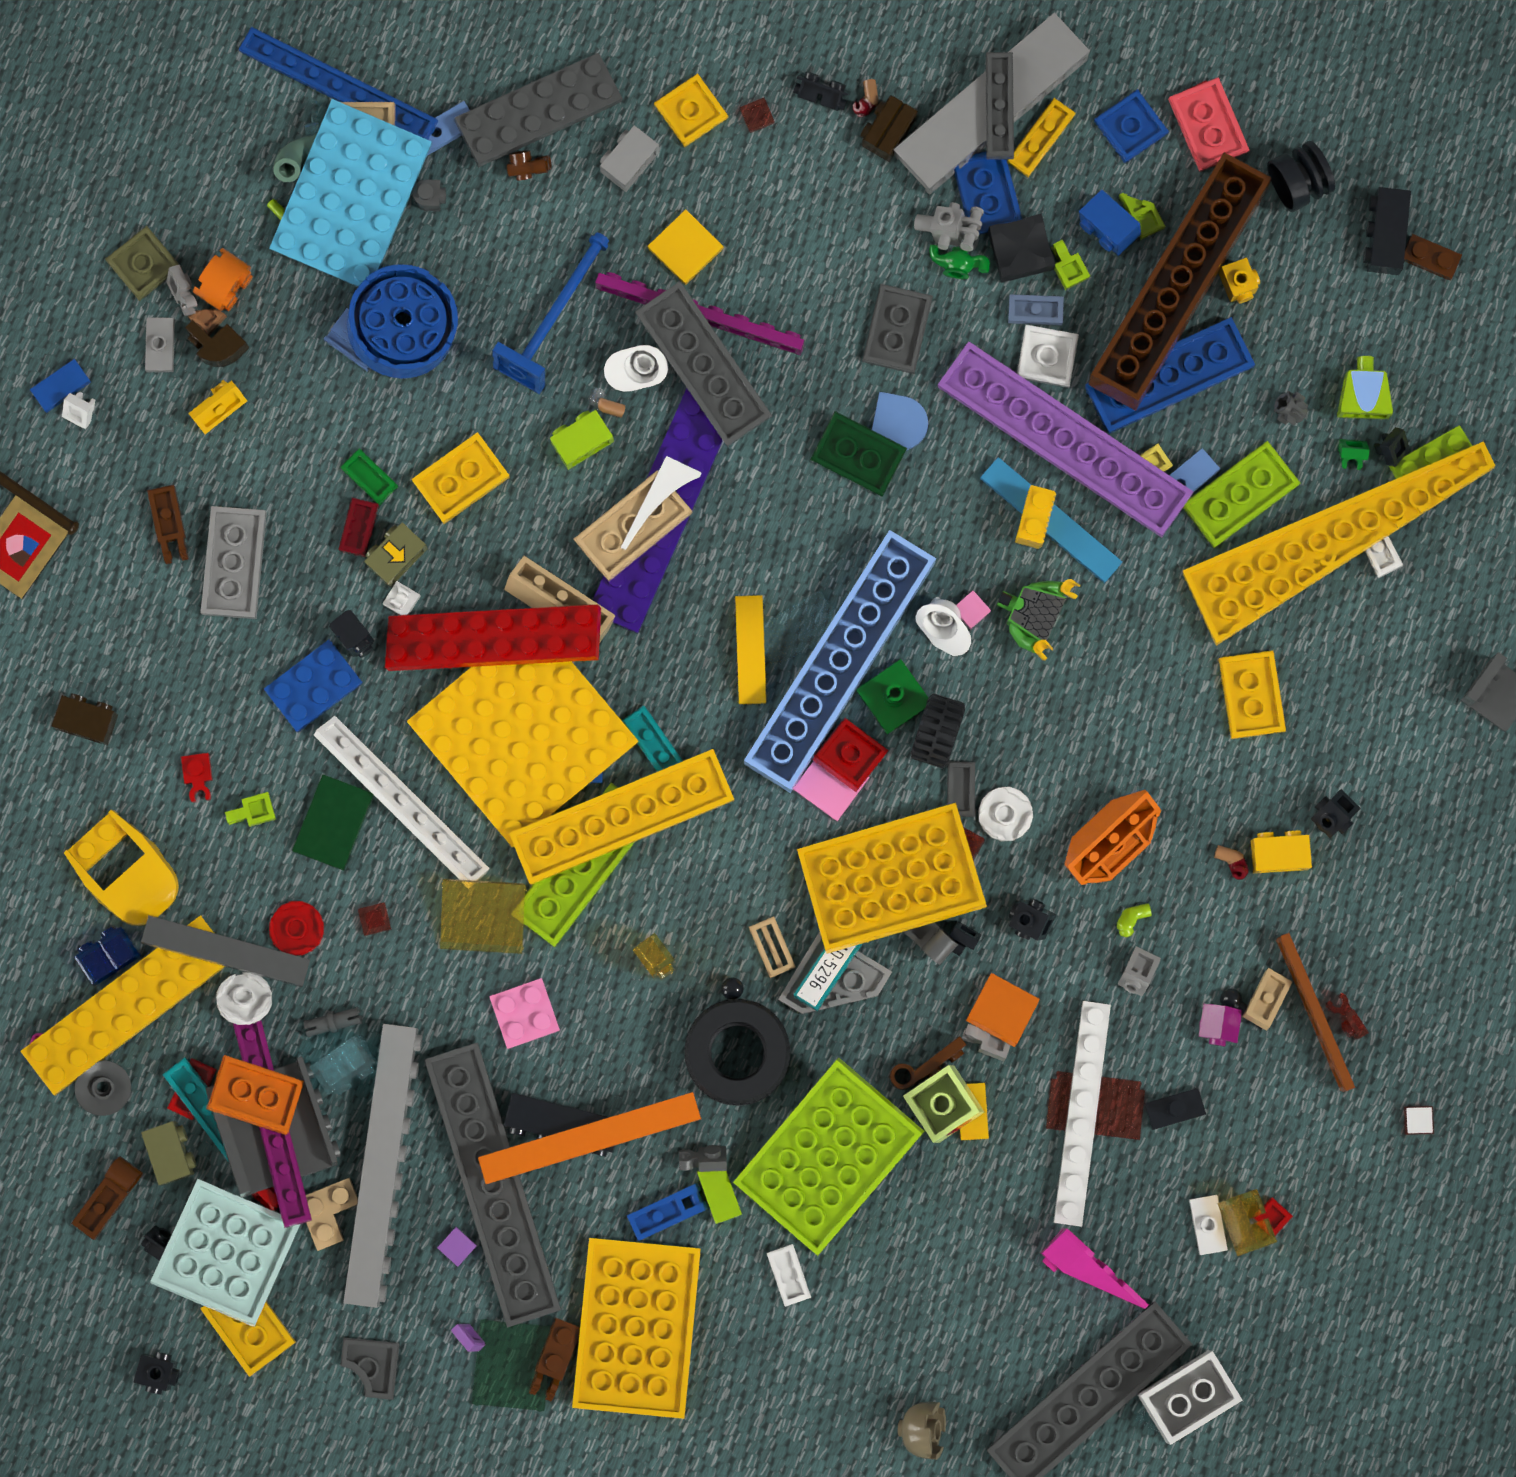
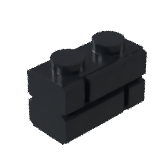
M346 610L330 623V629L352 657L359 656L363 658L373 650L371 645H373L374 639L351 610Z

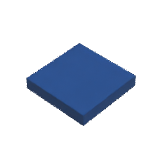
M1138 89L1094 119L1095 124L1124 163H1127L1169 133Z

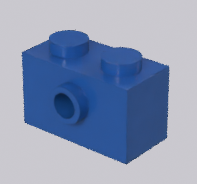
M1103 190L1098 192L1079 210V224L1081 228L1089 235L1093 233L1106 251L1110 252L1112 250L1117 256L1141 235L1140 223Z

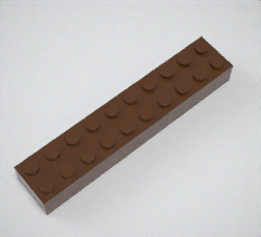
M1223 153L1091 373L1089 380L1091 387L1129 408L1137 410L1264 197L1271 177L1229 154Z

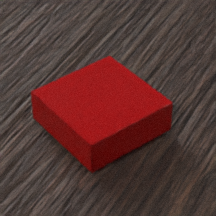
M1271 1197L1253 1218L1275 1237L1293 1216Z

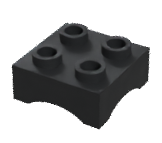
M1042 213L1014 222L989 226L988 234L1001 283L1054 270L1055 262L1048 243Z

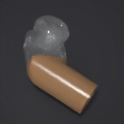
M591 389L588 401L592 406L603 413L622 418L625 405L603 399L605 396L603 389Z

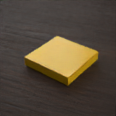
M698 73L654 102V106L684 147L728 118L727 113Z
M685 209L648 245V249L686 285L724 249V246Z

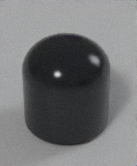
M734 977L726 979L721 985V993L726 999H738L744 990L742 982Z

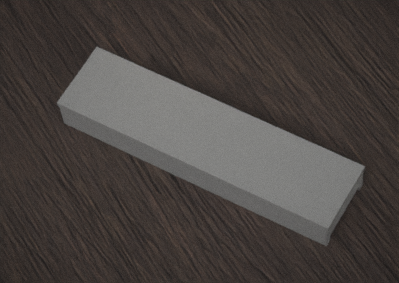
M1055 12L1009 51L1013 52L1014 123L1088 60L1090 50ZM986 71L894 149L896 159L901 161L923 185L929 195L955 174L954 169L958 165L959 169H961L974 154L980 153L986 147Z

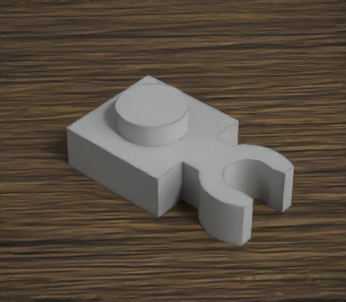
M180 265L169 267L166 282L177 304L180 303L185 316L195 314L194 307L198 304L195 297L189 291L192 288V284L188 274L183 273Z

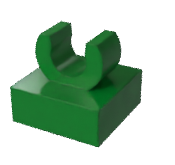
M1339 440L1338 451L1343 469L1347 468V462L1350 459H1355L1357 461V470H1361L1363 466L1362 460H1368L1370 450L1367 441Z

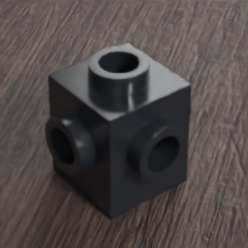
M1340 789L1331 799L1325 796L1315 806L1318 811L1311 820L1320 831L1331 838L1336 832L1339 831L1343 834L1353 824L1350 819L1361 808Z
M1030 898V900L1019 901V904L1016 903L1009 914V918H1011L1009 926L1016 929L1015 934L1027 940L1033 938L1037 941L1044 940L1057 914L1045 909L1043 902Z
M156 1351L155 1356L142 1354L133 1382L145 1385V1391L161 1395L162 1390L168 1391L171 1390V1386H176L180 1375V1370L176 1369L178 1362L171 1360L172 1355ZM157 1369H159L161 1372L160 1377L156 1375Z

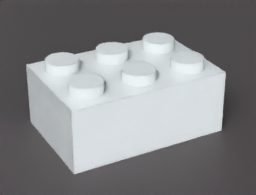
M1210 1350L1202 1353L1137 1394L1165 1442L1170 1445L1243 1401L1214 1352Z

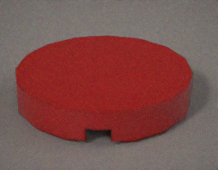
M290 901L281 905L274 913L269 922V935L273 944L281 952L303 956L312 952L321 943L324 936V921L320 912L314 906L303 901Z

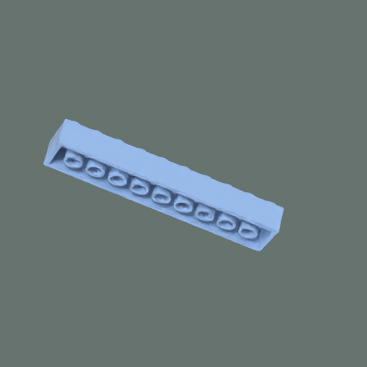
M891 530L888 531L744 759V765L787 792H792L935 565V557Z

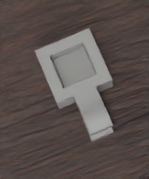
M970 1024L964 1029L962 1035L963 1040L980 1044L978 1052L1005 1061L1011 1046L1010 1044Z

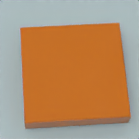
M991 973L966 1021L1015 1047L1040 999Z

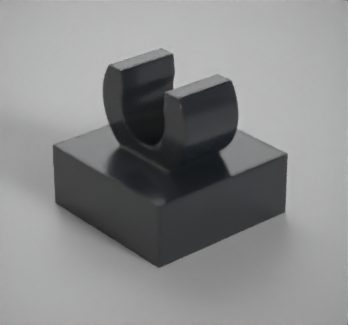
M1397 427L1390 434L1384 433L1381 435L1383 439L1381 444H1374L1376 453L1384 455L1386 465L1396 467L1410 450L1404 429Z
M958 921L950 934V937L958 943V946L952 952L960 956L966 946L974 950L982 935Z

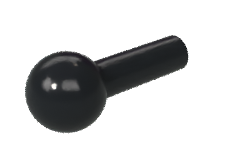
M1226 989L1220 996L1221 1005L1242 1010V1015L1244 1014L1248 1005L1242 1001L1239 991Z

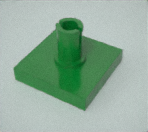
M901 659L856 689L858 695L887 735L925 710L928 696Z

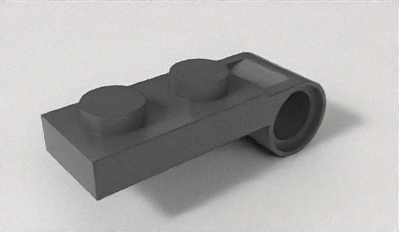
M935 922L903 931L938 965H941L958 946V943Z

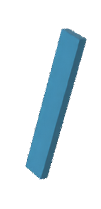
M998 457L980 479L1022 514L1031 484ZM1054 504L1046 535L1105 584L1122 564V561Z

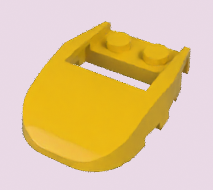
M110 810L101 821L69 850L64 852L85 887L97 901L121 921L129 925H146L148 915L158 918L176 899L178 879L170 864L159 851L160 849L141 831L120 817L115 810ZM129 835L145 854L110 886L103 890L87 871L122 839Z

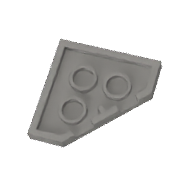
M820 932L778 1001L801 1015L815 1012L814 1009L794 998V993L825 949ZM858 951L819 1010L877 997L892 971Z

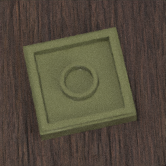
M148 226L105 258L107 263L139 301L167 280L169 267L179 265Z

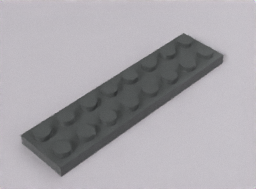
M1154 1301L986 1449L987 1452L1009 1477H1044L1193 1344Z

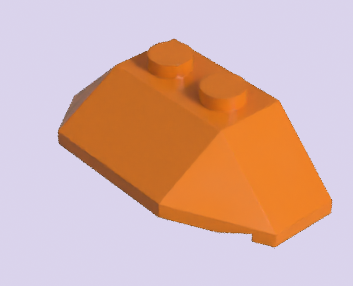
M1146 790L1111 800L1072 836L1064 865L1081 885L1111 881L1151 843L1157 817L1161 813L1160 807Z

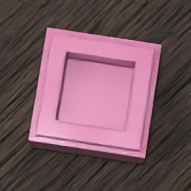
M974 591L957 604L961 613V620L970 630L991 612L989 607Z

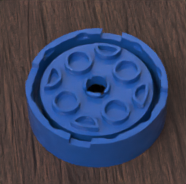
M412 265L383 267L368 275L357 290H355L347 316L348 338L356 355L372 370L388 377L412 378L433 370L447 356L457 330V307L447 286L429 274V271ZM400 312H405L410 316L411 321L405 326L398 323L395 319V316Z

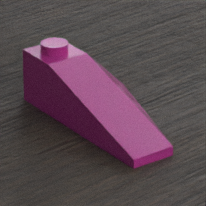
M1062 1228L1041 1252L1045 1257L1042 1262L1053 1272L1058 1269L1064 1274L1143 1309H1146L1149 1305L1122 1279H1118L1111 1268L1100 1259L1097 1260L1094 1257L1095 1253L1067 1228Z

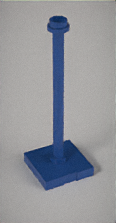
M596 232L594 236L592 235L589 238L591 246L523 353L519 354L502 343L497 342L492 350L494 369L538 394L542 392L545 387V368L531 361L600 250L606 251L608 248L609 240L601 233Z

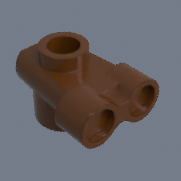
M530 150L516 151L509 154L510 162L507 164V172L509 176H516L517 181L530 179L533 173H548L552 169L549 155L532 159Z

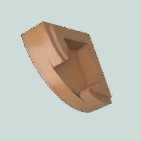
M206 309L198 310L195 314L189 315L188 318L191 321L193 320L209 336L227 316L219 310Z

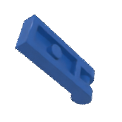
M699 1184L691 1185L627 1215L637 1240L645 1239L709 1209L707 1201H703L699 1193L701 1191ZM689 1196L693 1207L686 1210L682 1199Z

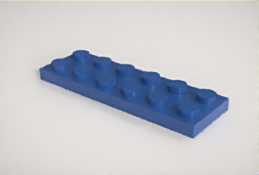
M1232 317L1178 341L1136 411L1091 387L1089 383L1085 384V389L1107 434H1110L1254 368L1255 363Z

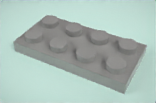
M211 506L201 603L202 615L257 619L266 510Z

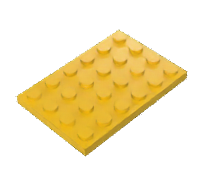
M956 803L797 849L827 954L987 907Z
M589 1238L572 1408L685 1418L701 1248Z

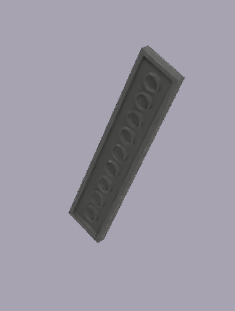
M477 1042L424 1059L507 1328L560 1311V1303L520 1175L485 1184L478 1157L504 1150L511 1146L479 1043Z

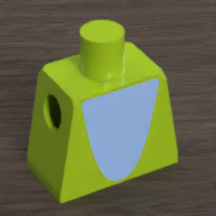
M1359 356L1357 357V370H1348L1344 376L1337 418L1389 419L1393 414L1387 373L1385 371H1374V357Z

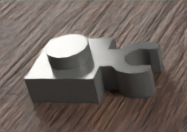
M709 1145L698 1147V1152L687 1149L679 1150V1170L686 1171L699 1167V1172L727 1171L726 1146Z

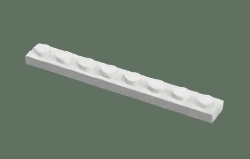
M336 716L316 730L314 736L468 888L488 872L490 868Z
M1082 1001L1053 1223L1082 1227L1111 1005Z

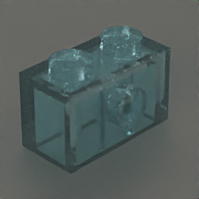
M355 1035L311 1065L310 1069L327 1095L336 1092L339 1096L352 1087L350 1082L357 1077L362 1080L375 1071L373 1066L378 1063V1060L362 1035Z

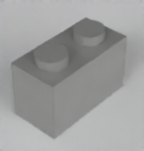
M635 125L630 131L625 130L618 138L617 143L619 144L613 151L608 150L600 160L601 173L625 192L629 190L660 153L659 144Z

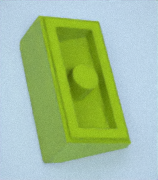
M697 1171L715 1224L742 1215L727 1171Z

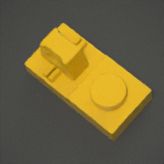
M222 380L221 383L211 389L213 393L211 397H208L188 413L204 434H207L247 402L232 380L229 383Z

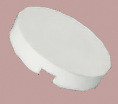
M1002 787L990 791L982 799L978 809V818L983 831L991 838L1001 842L1013 841L1022 837L1030 828L1033 811L1028 797L1020 790L1012 787Z
M243 972V975H231L220 984L217 990L216 999L220 1014L227 1021L237 1025H250L260 1021L268 1014L272 1006V992L268 982L255 974Z

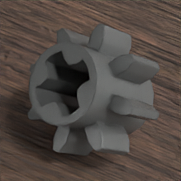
M1290 391L1281 394L1276 399L1274 405V412L1279 414L1277 420L1285 425L1289 422L1293 426L1295 423L1303 421L1308 412V404L1304 402L1306 397L1297 391L1294 394Z

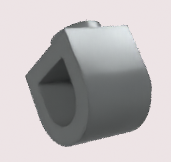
M426 179L419 181L413 188V198L416 205L424 211H441V204H446V187H442L440 180Z

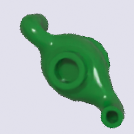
M930 245L929 247L930 258L945 269L943 274L947 277L962 280L968 279V273L973 268H978V271L981 273H989L990 261L984 255L971 256L968 254V251H964L960 247H953L952 251L941 255L937 245Z

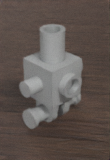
M952 202L949 207L937 206L934 216L917 214L914 228L918 231L931 232L935 243H938V248L942 250H947L949 245L960 246L964 251H972L974 240H977L979 237L978 230L982 226L980 219L984 214V210L980 207H972L970 217H965L963 209H960V205Z

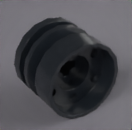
M1313 141L1303 143L1302 148L1295 147L1292 151V157L1283 153L1267 163L1271 183L1281 202L1290 212L1310 203V195L1318 200L1322 198L1323 194L1328 195L1335 190V180L1329 163L1323 152Z

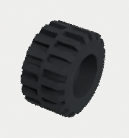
M935 693L929 696L911 750L912 759L942 769L948 764L965 713V703Z

